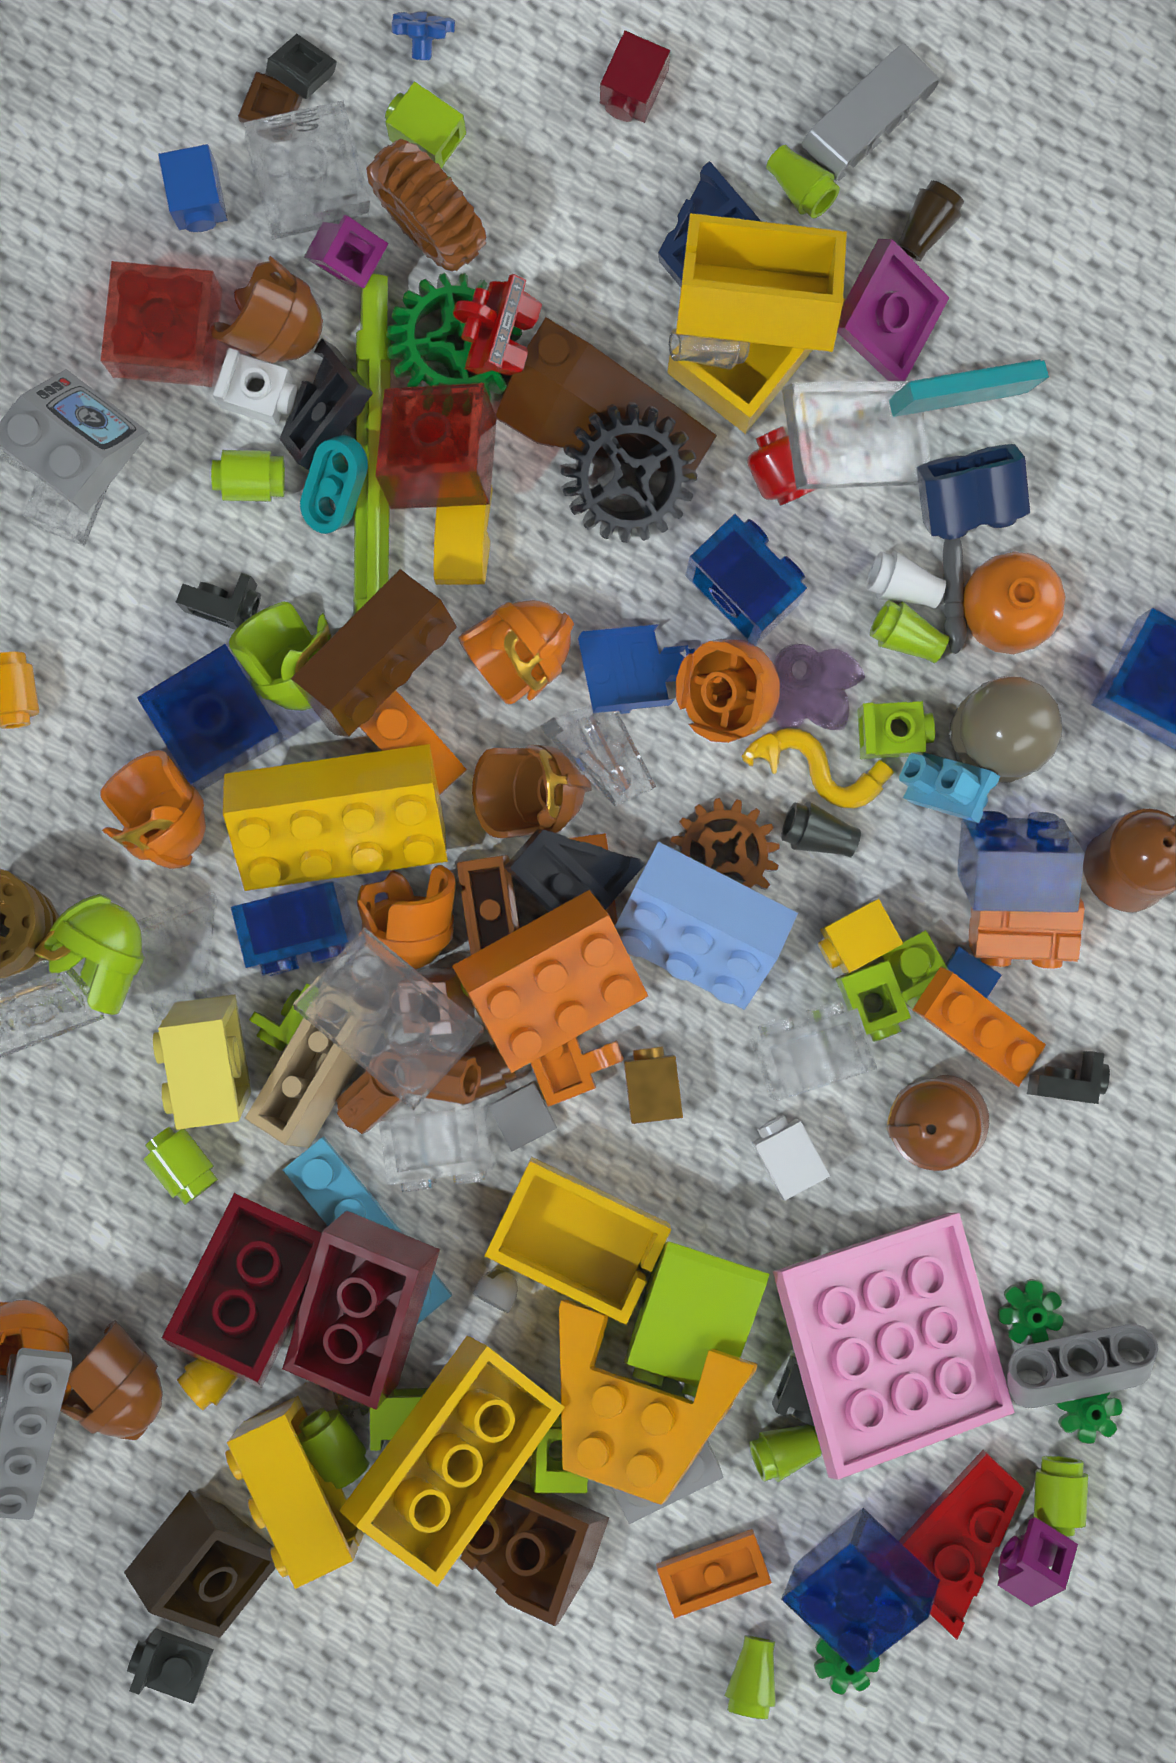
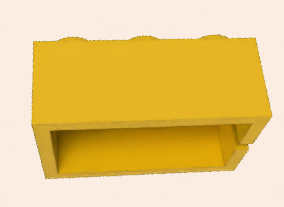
M690 213L676 334L833 352L843 306L847 231Z
M685 335L669 355L667 373L746 434L813 350Z
M531 1156L484 1256L627 1325L647 1282L645 1273L636 1269L641 1262L643 1269L652 1272L672 1229L669 1222Z
M299 1396L244 1421L227 1441L229 1450L225 1452L226 1460L233 1476L238 1481L244 1479L252 1498L248 1499V1506L254 1522L260 1529L267 1528L275 1545L271 1547V1556L278 1573L283 1578L289 1575L295 1589L352 1562L364 1536L363 1532L339 1511L347 1500L342 1488L336 1489L332 1482H325L304 1452L298 1439V1435L301 1433L299 1425L308 1415Z

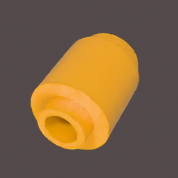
M1 652L0 728L14 729L29 726L31 724L30 717L40 713L33 665L27 663L24 652Z

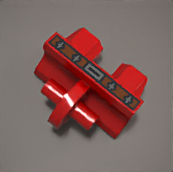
M511 274L508 281L490 282L488 290L476 288L472 301L463 300L455 303L453 316L465 324L461 338L472 342L464 369L477 375L492 370L507 375L522 372L528 351L527 347L510 340L513 326L523 331L533 328L538 321L542 307L540 301L524 291L526 279L516 274Z

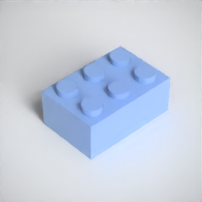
M658 842L615 928L628 954L642 957L664 968L673 977L687 980L712 993L718 1000L734 1004L745 1010L777 961L798 913Z

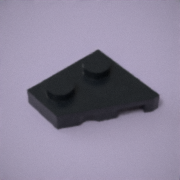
M323 338L318 342L314 353L323 358L314 382L312 384L309 381H302L295 398V407L288 416L279 438L296 463L307 470H310L317 447L324 441L342 435L352 420L361 414L366 402L373 394L372 390L341 352Z
M537 829L504 868L550 912L588 890L592 892L606 910L644 867L645 863L641 859L632 856H625L603 849V847L567 838L564 835L544 829Z

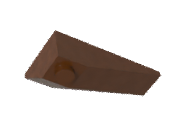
M545 317L527 346L528 355L522 372L512 375L494 416L495 419L537 444L553 448L554 446L564 448L566 444H572L581 448L583 442L576 437L573 431L579 426L588 434L592 433L596 428L589 421L588 416L591 413L595 412L604 424L610 421L607 414L608 405L614 404L618 408L622 419L625 418L628 403L634 402L638 405L639 419L641 420L645 410L652 406L658 410L656 425L667 416L675 420L676 424L669 436L680 431H684L687 434L689 440L678 451L692 450L695 453L696 460L682 466V468L696 471L717 437L707 427L593 345ZM625 433L615 436L622 448L628 452H636L644 447L651 449L659 443L656 439L641 433ZM603 446L598 449L594 457L608 458ZM617 453L616 458L618 461L625 462ZM667 458L659 462L661 467L656 471L667 473Z
M514 1479L465 1547L460 1559L471 1570L477 1569L497 1588L495 1593L508 1605L552 1626H557L594 1565L609 1517L554 1493H535L531 1485Z

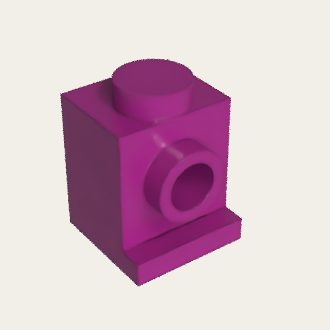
M344 215L339 224L322 222L304 258L347 285L365 288L389 243L349 216Z
M1038 1518L1030 1519L1026 1533L1019 1537L1013 1536L1010 1538L1001 1552L997 1586L1030 1607L1066 1590L1078 1544Z

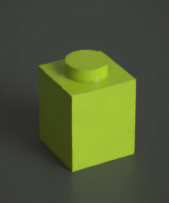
M415 81L405 95L400 92L393 98L385 114V123L391 142L403 139L416 144L421 151L426 152L435 163H438L441 169L466 135L464 115Z

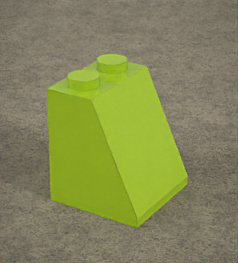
M670 1241L665 1242L651 1272L624 1359V1363L635 1367L632 1377L662 1386L664 1376L684 1382L681 1393L695 1397L708 1350L715 1349L741 1358L770 1274Z

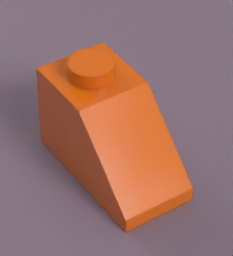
M396 690L376 709L374 715L367 722L359 726L381 751L430 744L439 795L467 771L464 765Z

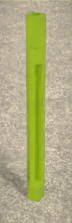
M372 274L365 288H361L360 330L356 332V372L372 390L373 394L366 402L361 414L355 418V440L365 450L368 459V470L354 510L353 615L389 580L391 359L387 356V350L391 346V340L386 337L388 276Z

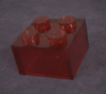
M111 261L100 361L113 378L212 387L217 339L212 337L210 328L215 322H219L223 290L214 272L211 270Z
M484 383L384 389L375 476L391 509L490 505L497 418Z

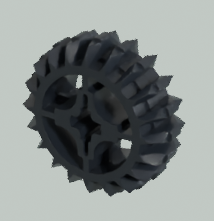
M629 402L626 407L625 418L621 419L618 408L611 404L607 406L609 422L603 424L601 418L593 412L588 416L590 423L596 428L592 433L588 434L579 426L574 429L573 433L583 444L581 448L572 444L564 446V453L570 458L576 459V464L565 463L560 465L559 471L561 475L575 478V480L567 482L561 489L564 496L580 495L572 501L569 508L574 515L588 510L582 521V524L588 530L595 527L602 520L599 533L604 539H609L615 527L618 526V535L621 542H629L632 528H636L640 538L645 541L650 538L647 525L653 522L662 533L668 530L667 523L662 518L668 511L674 518L680 519L683 516V512L674 503L677 498L683 501H691L693 498V494L688 489L681 487L682 482L691 483L696 481L697 473L694 470L682 468V466L696 460V455L692 450L678 451L686 444L689 438L684 431L676 432L669 436L676 424L675 420L670 416L663 418L656 425L658 410L655 407L649 406L640 420L638 405L634 402ZM625 433H641L656 439L659 443L651 449L644 447L636 452H628L622 448L615 436ZM603 446L609 459L608 468L601 477L597 478L598 484L590 488L588 480L590 464L598 449ZM617 453L626 463L628 462L633 468H636L634 470L637 477L635 481L641 488L640 492L636 490L632 483H628L627 480L621 478L623 476L620 469L622 465L616 458ZM667 458V478L661 492L654 499L649 489V479L661 467L659 462ZM621 494H628L637 500L641 508L634 511L620 512L608 509L598 502L606 497L612 500Z

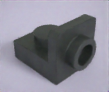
M241 573L231 600L227 599L229 592L206 582H200L198 588L182 584L176 603L188 614L236 630L245 620L257 613L261 593L256 592L257 583L253 577Z
M1083 1051L1080 1080H1075L1076 1070L1045 1066L1044 1075L1029 1074L1027 1094L1099 1104V1096L1106 1093L1110 1078L1109 1065L1103 1064L1104 1053Z
M156 1628L147 1643L138 1641L131 1656L127 1672L135 1674L129 1692L139 1695L144 1687H148L194 1704L214 1649Z

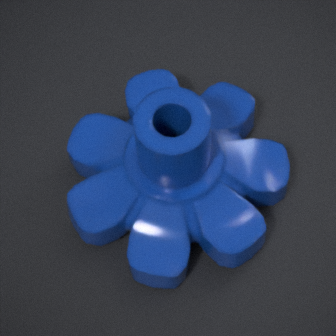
M417 11L411 14L407 12L393 14L392 33L408 35L409 38H412V58L416 60H430L432 58V40L445 39L446 32H455V20L452 18L429 16L427 18L426 11Z

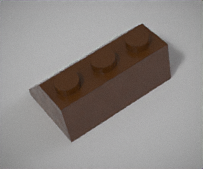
M399 569L291 680L329 731L336 736L349 737L361 724L367 722L374 715L376 709L398 687L404 685L409 680L412 673L434 650L444 645L449 635L457 626L440 598Z

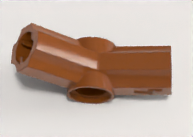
M406 1042L374 1057L369 1069L336 1099L338 1105L337 1115L347 1127L364 1134L370 1131L408 1095L466 1105L474 1101L476 1091L481 1084V1067L477 1065L475 1057L431 1051L422 1044ZM398 1063L402 1066L405 1077L401 1074Z

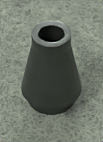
M809 801L804 805L797 802L791 805L781 833L782 841L791 843L793 850L840 854L850 858L856 852L861 837V830L859 828L848 825Z

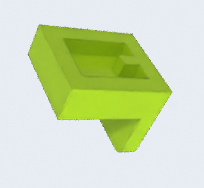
M926 930L882 955L884 961L889 960L902 992L901 994L911 1009L914 1008L939 968L943 967L949 970Z
M306 983L302 991L295 989L281 1010V1015L285 1017L281 1025L267 1016L254 1011L249 1021L260 1027L256 1036L272 1047L283 1051L320 990Z

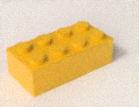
M430 744L224 774L223 816L244 891L448 862L445 823Z
M467 1335L339 1511L358 1529L438 1587L565 1407L487 1345Z

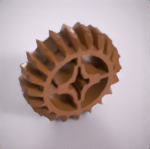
M403 139L396 140L391 145L384 147L374 156L375 160L366 168L368 183L373 188V193L381 201V206L387 210L392 217L391 219L402 229L403 234H406L414 245L423 251L427 258H431L437 266L453 272L454 270L458 271L465 264L468 265L479 255L478 251L486 245L487 238L482 221L474 212V207L464 197V192L458 189L452 178L447 176L438 163H435L426 152L421 151L416 144Z

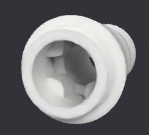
M893 551L891 554L880 552L870 569L866 588L869 591L875 592L877 599L903 601L904 603L936 608L944 595L946 580L934 576L896 551Z

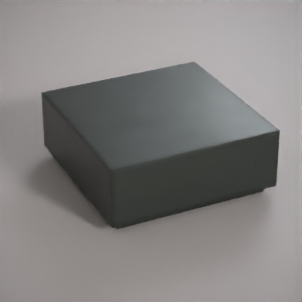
M296 33L268 58L265 72L304 99H307L330 79L335 72L337 61Z

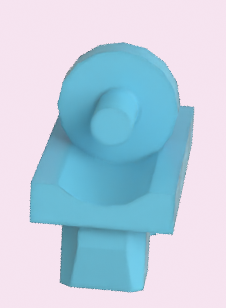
M911 753L900 773L899 781L908 786L903 797L907 801L979 823L983 816V808L988 802L987 794L997 785L1000 776L991 770L936 755Z

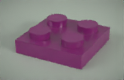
M878 238L843 303L837 333L885 379L891 383L904 384L949 297L893 239Z

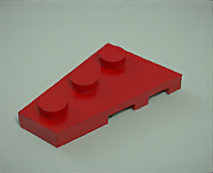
M984 1449L878 1562L881 1568L956 1640H958L965 1622L963 1619L974 1596L977 1597L985 1580L983 1575L996 1547L1000 1546L1025 1490Z

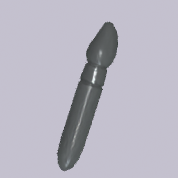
M960 538L945 539L943 544V579L946 580L944 592L946 618L944 633L949 637L948 644L951 652L957 654L963 648L967 636V626L963 619L964 573L963 550Z

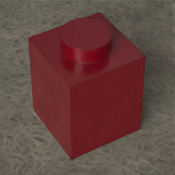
M624 30L600 83V104L605 106V110L612 117L624 122H631L633 118L643 123L646 122L669 71L671 50Z

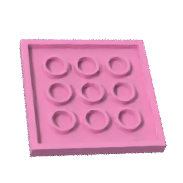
M946 1213L773 1271L828 1478L837 1480L1015 1413L960 1213Z

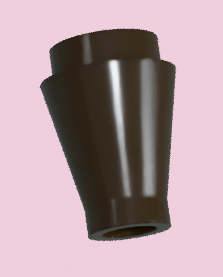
M931 180L926 189H919L906 226L897 244L916 261H921L926 252L962 216L959 211L964 204L962 197L948 186Z

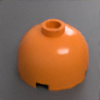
M1014 551L991 557L973 572L964 587V618L966 619L967 626L972 631V635L979 643L994 652L1014 655L1035 649L1053 635L1063 617L1066 596L1061 578L1048 562L1034 554Z
M717 639L702 644L694 653H690L684 658L676 677V700L680 710L686 708L689 718L694 722L690 723L689 726L695 733L712 742L729 743L756 733L773 717L780 698V679L774 663L761 648L746 640Z

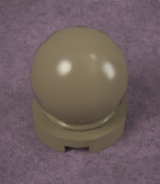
M1001 676L983 683L958 705L951 720V743L955 751V757L958 762L993 771L1000 776L999 783H1010L1040 770L1054 756L1062 737V717L1058 704L1042 685L1024 677Z

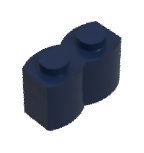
M1015 444L987 447L966 456L940 458L916 467L922 519L931 536H938L947 540L957 539L965 536L968 530L980 525L1004 528L1016 523L1017 519L1030 514L1026 460Z

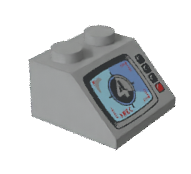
M65 369L20 395L0 421V448L87 514L150 433Z

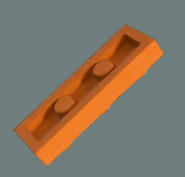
M943 967L939 968L912 1009L999 1076L1017 1087L1020 1086L1046 1046L1045 1043L964 980Z

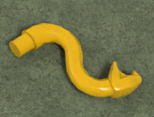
M784 728L773 733L764 734L750 743L741 756L743 761L749 766L754 765L753 759H764L769 763L772 774H776L780 752L788 748L799 750L807 758L812 784L818 794L828 803L840 808L854 809L866 806L883 791L882 786L894 773L887 764L878 760L867 774L862 773L854 784L841 787L831 778L827 754L820 741L810 733L797 728Z

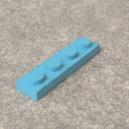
M324 1136L283 1169V1172L327 1226L347 1210L402 1233ZM434 1271L417 1324L452 1296L450 1290Z

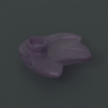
M799 643L784 647L774 660V665L780 679V698L773 715L776 722L782 729L799 728L807 718L813 724L823 729H844L850 711L848 696L844 690L857 685L865 678L860 664L849 654L839 649L817 652L811 646ZM798 660H803L807 665V672L802 678L796 679L792 673V667Z

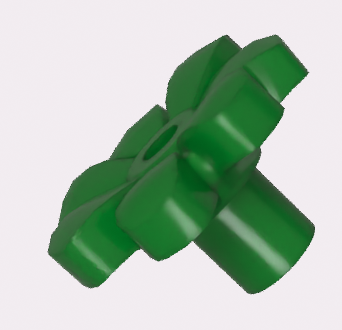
M1027 1280L1024 1292L1014 1285L1009 1286L1004 1291V1298L1011 1306H1002L998 1309L999 1322L1005 1325L1013 1324L1008 1331V1337L1018 1344L1023 1343L1028 1335L1033 1344L1049 1341L1046 1329L1059 1331L1063 1326L1064 1318L1053 1312L1062 1304L1060 1296L1055 1291H1049L1042 1295L1043 1284L1038 1280Z
M1110 1392L1057 1403L1056 1405L1059 1409L1067 1411V1413L1059 1418L1058 1423L1064 1432L1072 1433L1077 1430L1079 1441L1092 1444L1096 1440V1431H1099L1108 1438L1115 1434L1117 1426L1110 1417L1118 1416L1122 1413V1403L1120 1399L1115 1397L1107 1398Z
M844 1625L835 1628V1641L826 1636L820 1637L815 1648L817 1653L824 1658L814 1663L817 1676L820 1679L831 1676L830 1688L834 1693L840 1695L847 1691L849 1683L859 1692L868 1688L870 1680L865 1672H877L880 1667L879 1656L876 1653L868 1652L873 1646L871 1636L863 1630L853 1639L850 1628Z

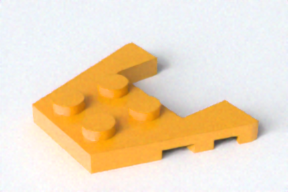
M567 1299L562 1300L559 1306L561 1404L565 1407L561 1412L563 1470L662 1505L668 1500L704 1447L703 1445L719 1422L723 1420L745 1384L749 1382L756 1372L758 1364L715 1349L708 1350L694 1401L596 1368L595 1363L609 1316L588 1306Z

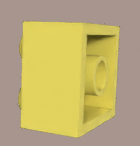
M236 994L175 1002L158 1028L159 1032L153 1033L154 1056L157 1064H165L167 1082L162 1084V1102L165 1113L173 1114L176 1130L238 1122L251 1095V1087Z

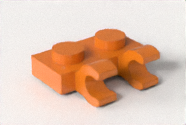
M575 1037L531 1062V1066L546 1104L549 1107L595 1089L596 1085L591 1073L622 1062L624 1057L617 1040L583 1054L578 1039Z

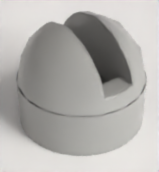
M493 1269L479 1280L473 1295L491 1306L509 1313L517 1297V1281L511 1273L500 1269Z

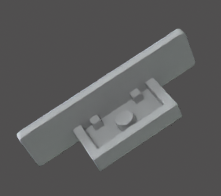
M21 1348L18 1350L17 1355H10L6 1375H0V1518L30 1520L34 1516L72 1366V1355L70 1353Z

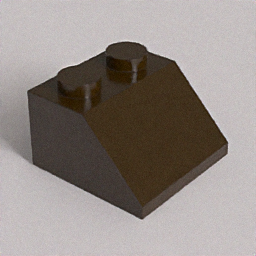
M189 1490L124 1571V1574L150 1614L221 1638L276 1567L271 1556L272 1544L221 1503Z

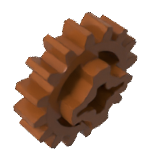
M716 798L713 801L712 812L707 813L700 804L694 807V813L697 818L694 823L682 817L678 824L686 832L685 836H672L670 840L672 845L681 848L680 853L690 857V847L693 842L695 846L702 850L703 865L711 868L714 864L713 859L717 854L711 848L712 845L715 843L723 846L727 841L730 842L735 835H738L739 839L734 844L735 848L732 851V856L737 860L736 863L733 865L731 862L726 861L721 866H718L715 871L723 875L733 874L738 879L744 881L742 885L750 889L754 885L764 890L770 886L767 879L762 875L764 871L773 872L778 870L779 865L774 861L768 860V854L779 850L780 845L779 843L766 841L765 836L774 828L772 824H766L761 827L756 824L755 821L760 814L759 809L755 808L748 815H744L741 813L742 800L736 799L730 810H724L721 799ZM720 820L736 823L731 831L715 833L710 828L705 827V825ZM750 834L757 846L758 857L756 865L747 858L745 841Z

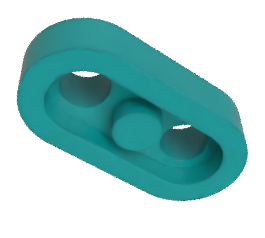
M346 435L336 436L321 443L315 451L301 495L300 510L305 522L316 532L322 534L332 533L346 526L352 519L368 470V459L365 450L352 437ZM343 455L345 456L348 462V466L345 464L343 460ZM329 498L333 500L335 510L331 508Z

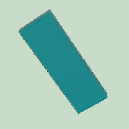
M1041 359L909 381L892 395L888 401L892 416L897 417L1025 394L1049 378L1045 360L1041 361Z

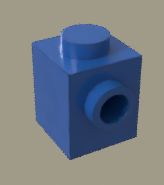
M208 144L158 154L169 212L179 230L186 229L189 232H205L213 229L216 223L228 221L217 163Z

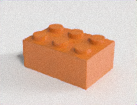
M590 890L452 966L511 1073L648 997L609 914Z

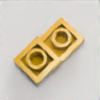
M489 477L440 478L434 533V581L436 585H485L491 545L487 527L493 492Z

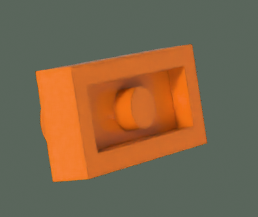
M753 1529L656 1563L674 1619L772 1583Z

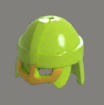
M282 601L261 610L243 622L231 635L229 647L250 676V681L255 690L263 699L270 700L288 710L304 711L312 708L291 678L331 639L330 629L326 617L322 613L318 618L317 634L311 635L294 606L289 602Z
M102 894L84 898L64 911L56 920L47 936L34 950L38 957L49 961L50 973L67 971L85 957L79 981L84 988L89 990L87 1003L91 1009L111 1015L120 1013L134 975L138 974L145 959L143 953H141L142 937L137 920L128 910L112 903L110 898Z

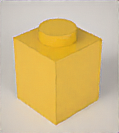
M879 899L873 900L819 929L824 937L823 940L818 942L822 955L831 969L840 966L843 974L851 973L903 944Z

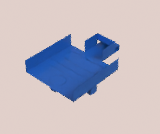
M659 624L582 631L578 637L593 713L619 711L620 714H627L632 709L670 706L675 699L669 700L665 682L676 681L681 662L685 658L680 652L685 650L687 656L690 653H694L695 648L689 649L688 645L664 647L659 654L654 632Z

